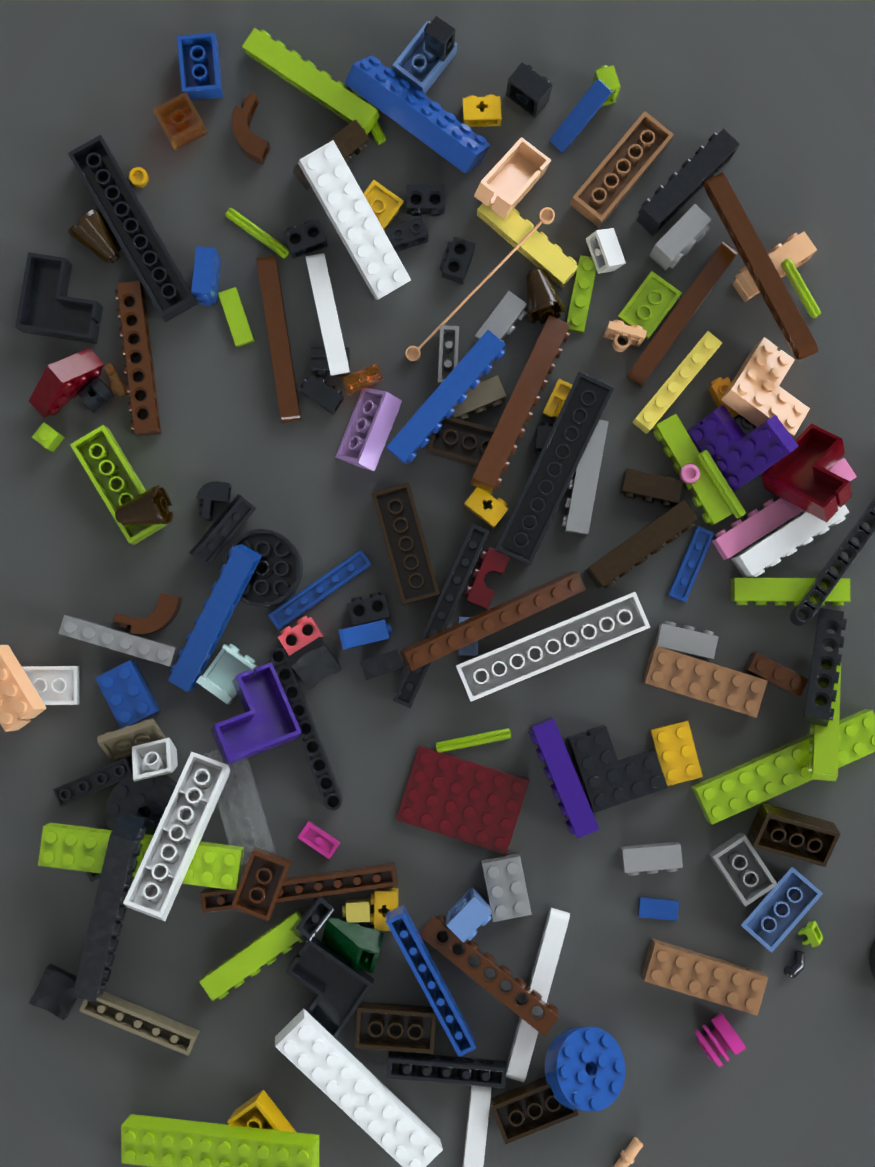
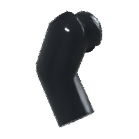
M795 951L794 964L791 967L786 966L784 968L785 976L796 978L804 969L805 952Z

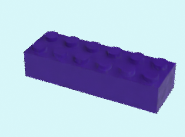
M550 717L531 725V731L528 732L534 744L537 743L538 749H536L539 760L541 762L544 761L546 765L543 767L546 777L553 782V785H550L554 796L561 801L558 803V806L563 816L568 818V821H565L569 832L571 835L575 834L577 838L600 830L555 720Z

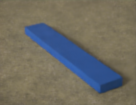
M362 549L269 613L268 617L277 630H281L372 566V563Z

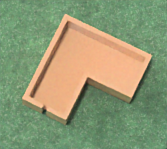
M764 337L751 350L721 398V401L756 427H759L776 415L793 437L810 408L779 386L795 359L782 350L777 351L778 347Z

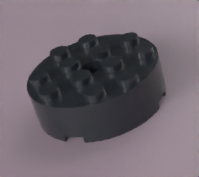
M267 529L251 530L240 535L227 549L223 565L227 564L229 560L228 554L232 547L242 544L262 555L240 601L256 607H272L289 599L297 590L303 571L300 554L293 543L280 533ZM261 563H265L268 569L265 573L261 574L258 572V566Z
M165 774L136 782L133 780V775L122 780L112 790L106 803L105 818L108 829L113 830L121 812L144 818L143 827L147 828L145 834L154 835L177 783ZM145 806L150 808V816H146L144 813Z

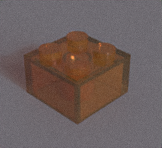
M186 92L153 109L158 122L175 151L208 133Z

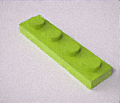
M583 255L579 257L566 323L570 324L568 331L583 334L585 330L596 275V267L592 257Z

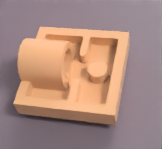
M613 320L609 321L603 337L613 340L612 346L615 351L624 352L630 345L640 347L647 331L643 330V327L639 325L628 326L624 325L623 321ZM617 339H625L626 345H620Z

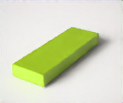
M234 287L219 292L218 295L236 347L255 342L237 288Z

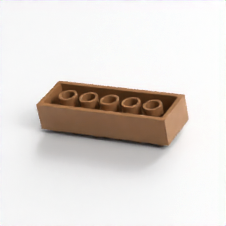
M644 111L572 197L570 205L600 228L668 147L674 134Z
M652 646L641 683L757 718L768 680L665 648Z
M651 938L641 972V977L645 982L758 1016L768 977L761 971Z

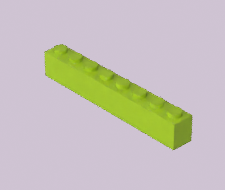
M254 28L242 45L243 50L248 56L349 124L356 119L367 135L379 119L378 108L370 102L367 103L362 100V96L355 91L350 92L347 90L346 85L342 82L332 80V77L326 71L322 70L320 72L317 70V67L311 61L307 60L305 62L296 51L292 50L290 52L281 41H274L266 31H259Z

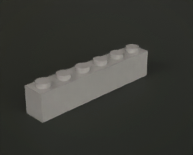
M599 420L576 468L574 478L569 483L568 489H571L570 497L567 496L565 508H568L567 516L563 515L561 525L565 527L564 532L584 536L589 534L609 421Z
M64 615L58 633L169 667L176 663L180 648L69 615Z

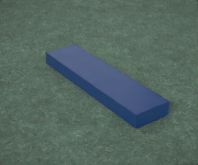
M597 79L549 141L564 153L613 91L600 79Z
M698 525L696 526L667 596L686 603L714 537V532Z

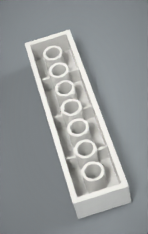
M334 140L301 158L298 162L300 168L375 300L384 297L411 281Z
M191 751L123 902L128 908L166 921L231 772L227 764Z

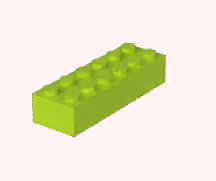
M102 425L70 444L130 544L135 545L167 526V524L122 525L116 520L115 512L117 507L146 490L109 428Z

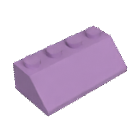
M363 387L335 458L363 469L375 471L402 400L386 391Z

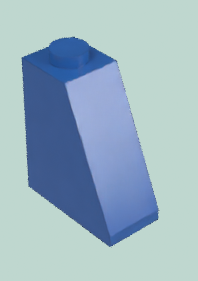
M386 620L338 630L343 649L390 639L389 635L392 634L391 625L386 623Z

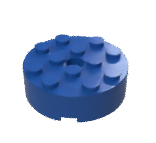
M568 1028L559 1036H556L548 1048L545 1058L546 1081L554 1093L553 1096L563 1106L573 1110L588 1112L603 1110L617 1099L624 1084L625 1061L622 1051L615 1039L600 1028Z

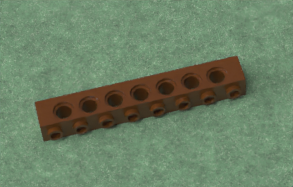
M140 280L117 283L118 290H115V297L117 302L119 301L120 306L117 309V315L122 323L119 332L121 339L124 340L122 355L126 357L124 372L128 376L129 382L126 383L127 394H130L131 402H128L129 412L133 416V420L130 422L131 430L138 437L161 434L144 286ZM135 300L133 306L127 307L128 301ZM133 318H136V319H137L136 324L133 325V326H130V325H129L130 320L133 319ZM134 337H139L138 343L131 344ZM137 355H141L140 362L134 363V358ZM143 374V380L136 382V376ZM145 392V399L138 401V395ZM143 411H148L147 418L141 420L140 414Z
M434 915L420 933L423 940L544 1037L559 1018L558 1008L550 1002L548 1004L541 999V994L534 989L530 991L525 987L527 984L521 978L517 977L515 979L511 976V971L506 966L496 964L494 962L495 958L488 952H485V954L478 949L479 945L473 940H466L463 943L446 926V919L443 916L439 915L437 917ZM439 932H447L448 940H441ZM454 944H462L464 952L457 953L454 950ZM470 956H477L480 963L472 965L469 961ZM487 968H491L495 971V976L493 978H489L485 975V970ZM508 981L511 984V989L503 990L500 983ZM522 993L526 995L527 1001L520 1003L517 1001L516 996ZM539 1006L542 1008L543 1013L537 1016L533 1014L532 1008Z

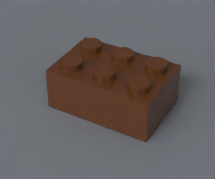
M255 847L251 852L231 907L269 921L292 860Z

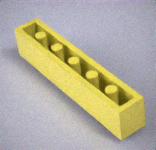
M482 203L477 209V216L514 248L534 228V225L529 220H524L519 216L520 213L515 208L505 219L491 210L492 206L490 204L487 207ZM537 230L517 249L537 268L544 270L547 276L561 289L578 269L577 262L572 257H567L563 254V250L557 244L553 245L548 241V237L543 232H538Z
M707 331L632 423L647 434L721 346L722 342Z

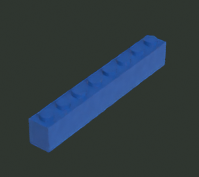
M487 330L386 447L387 450L404 465L407 462L411 463L417 456L415 452L420 447L424 448L430 441L428 437L433 432L436 434L443 426L441 422L453 415L455 412L453 408L458 403L461 405L468 397L466 393L478 386L480 383L479 378L491 371L493 368L491 364L496 359L499 361L506 353L504 351L506 344L490 330Z
M242 544L232 547L228 554L229 560L220 569L219 574L221 576L213 584L210 598L208 597L203 603L202 607L204 610L202 614H199L195 619L194 624L196 626L194 630L186 637L187 644L185 648L183 647L178 653L177 657L179 660L177 664H174L170 669L169 674L171 676L168 681L186 692L195 689L196 681L202 675L262 555Z
M404 904L386 913V923L457 1055L460 1057L476 1049L475 1037Z

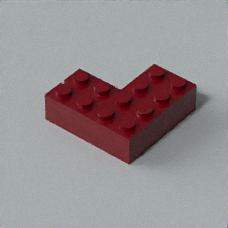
M811 423L795 440L798 447L769 467L761 476L765 490L828 522L836 514L838 507L841 508L852 497L850 481L829 471L845 454L842 438Z

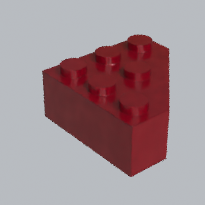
M88 348L47 365L29 402L43 418L49 415L54 416L72 398L78 396L77 393L89 385L94 378L100 377L102 374L101 370L105 364Z

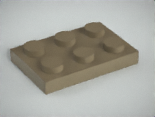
M150 719L97 736V741L110 760L114 762L132 756L133 746L165 739L166 737L155 720Z

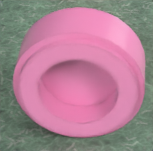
M687 464L681 468L679 476L684 483L692 484L699 479L700 471L696 465Z

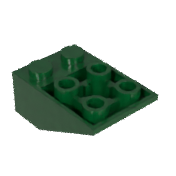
M328 917L322 941L353 968L373 973L384 932L374 928L362 927L356 923L341 921L338 918Z

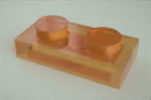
M377 363L342 378L348 394L358 392L384 380Z

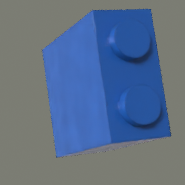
M196 246L191 292L201 305L211 306V303L217 304L222 259L216 248Z

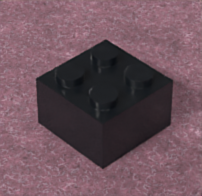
M522 62L508 79L506 96L536 118L549 102L552 84L548 78L537 74L531 65H526Z

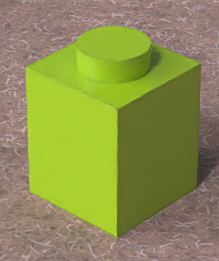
M45 422L32 436L33 439L52 452L56 450L65 438Z

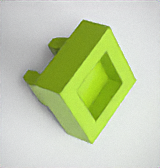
M816 920L808 922L806 927L801 928L798 932L799 935H807L808 938L804 939L802 943L803 945L811 944L812 948L820 946L824 938Z

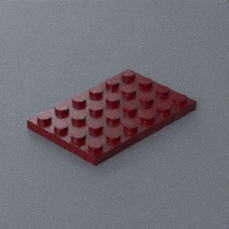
M419 745L396 820L507 855L529 780L446 753H438L436 750Z

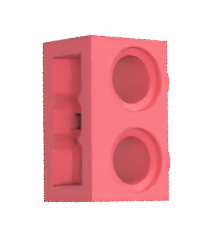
M304 616L297 621L298 625L291 628L288 626L280 631L282 635L278 636V639L289 656L318 637H324L313 617L307 618V616ZM306 625L313 627V633L310 636H306L303 632ZM290 635H294L297 638V642L293 646L287 643V638Z

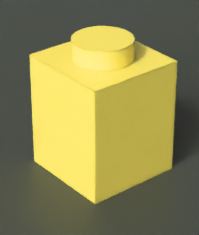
M370 898L346 901V905L342 906V913L348 923L370 922Z

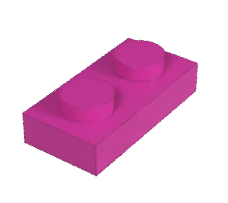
M308 821L298 836V839L329 860L341 843L310 821Z

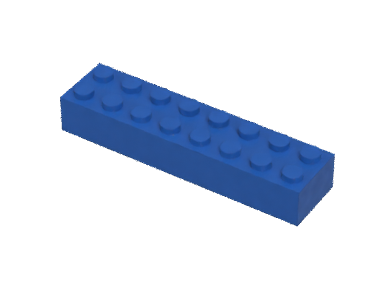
M369 56L353 63L344 83L465 174L481 164L491 146L483 136L477 135L468 125L459 122L452 113L443 110L440 104L428 99L424 92L416 90L409 81L396 75L393 69L381 64L378 58Z

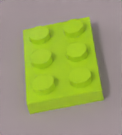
M651 271L617 318L628 326L639 325L643 327V330L647 331L645 338L648 340L682 292Z

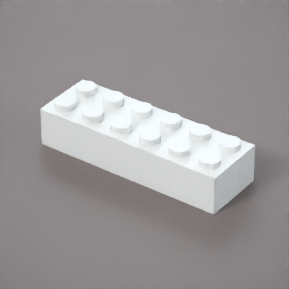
M845 504L841 508L838 507V511L828 522L803 511L731 558L743 578L757 577L765 572V567H772L781 562L780 557L783 558L795 553L797 546H805L813 541L812 536L822 535L830 530L828 526L831 527L846 519L845 515L849 513V510Z

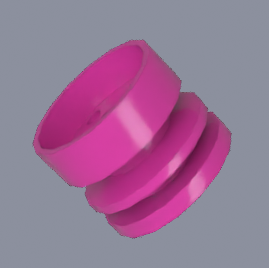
M722 1013L711 1019L714 1027L712 1031L706 1025L702 1026L707 1033L704 1037L698 1029L694 1031L703 1051L719 1068L723 1066L718 1058L720 1055H723L727 1062L730 1061L726 1053L727 1050L738 1055L746 1049V1046Z

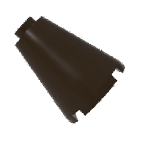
M98 208L87 212L77 220L79 222L77 227L72 225L68 233L70 236L104 262H111L113 264L121 257L119 255L121 250Z
M539 268L531 269L526 276L529 321L534 324L535 321H540L543 324L546 323L549 315L558 319L561 317L560 313L562 311L565 312L563 301L545 271Z
M160 485L154 486L117 507L115 512L116 520L122 525L168 524L173 519V511L169 512L168 507L172 505L169 495L163 487L159 488Z

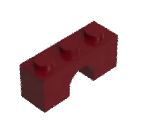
M491 547L488 548V551H483L480 558L482 565L480 569L476 567L472 576L475 579L473 586L469 585L464 596H467L466 601L486 610L489 608L495 591L487 588L484 578L490 572L502 575L510 556Z

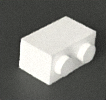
M614 228L596 230L586 238L598 274L616 271L626 264Z

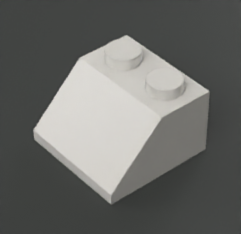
M170 738L132 747L134 782L173 773L178 766L177 749Z

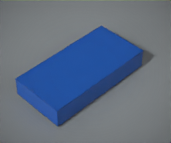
M639 897L638 917L671 921L678 920V900Z

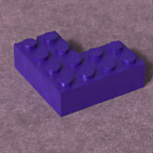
M724 405L714 410L687 431L701 452L704 450L709 452L733 492L798 447V444L776 415L746 435Z
M272 662L256 667L254 671L251 669L235 675L232 682L245 713L214 724L211 729L224 764L227 765L297 739L302 733Z

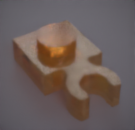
M109 363L104 366L112 382L109 385L113 393L118 394L122 398L127 396L126 387L114 365Z

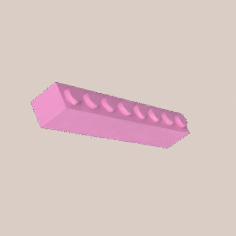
M845 458L838 460L829 470L848 481L857 477ZM772 498L763 504V509L758 511L756 508L748 513V518L744 521L739 519L732 523L730 530L726 531L723 529L716 533V538L712 542L724 560L729 559L804 510L782 498H778L775 501Z

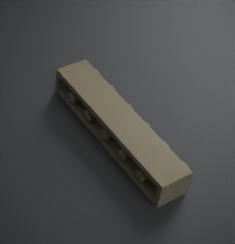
M105 991L103 995L99 994L96 1002L84 999L79 1010L82 1013L187 1056L193 1050L200 1030Z

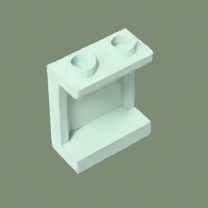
M231 643L229 646L227 644L222 646L221 651L206 672L196 681L227 705L231 704L237 695L232 682L235 675L251 669L254 671L257 667L254 664V659L248 655L242 656L238 653L240 649Z

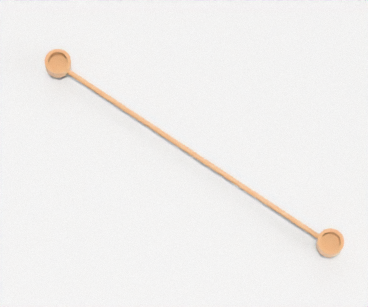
M545 207L540 211V222L440 325H444L542 223L551 224L554 221L555 212L552 208ZM440 325L419 347L410 346L406 349L405 355L409 361L416 362L420 359V349L440 329Z

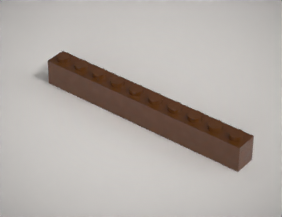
M549 315L472 477L471 485L489 493H492L494 488L498 489L503 479L499 476L502 471L506 472L510 461L507 459L509 455H514L518 447L515 442L517 438L521 439L525 432L523 425L525 422L529 423L533 412L530 410L532 406L536 407L541 396L538 393L540 389L544 391L548 380L545 378L547 374H552L556 365L553 361L555 358L559 359L563 348L560 346L562 342L566 343L568 340L570 324Z
M570 571L400 650L406 667L411 671L416 670L586 589L579 572Z
M396 863L288 877L284 881L277 903L397 886ZM204 889L200 893L202 913L234 909L231 905L237 890Z

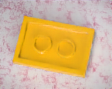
M375 180L371 182L363 193L385 231L405 204L404 200Z
M687 720L650 730L667 786L703 777Z

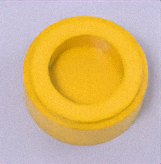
M135 167L129 172V180L133 186L141 188L148 183L149 176L145 169Z

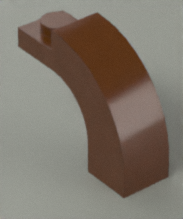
M250 92L248 98H244L241 108L235 106L233 110L232 130L241 151L254 162L263 165L271 148L268 141L257 137L250 131V122L259 105L257 95Z
M160 593L157 606L149 616L138 619L115 613L113 621L119 622L118 626L130 628V625H132L130 630L132 634H152L164 629L175 619L183 598Z

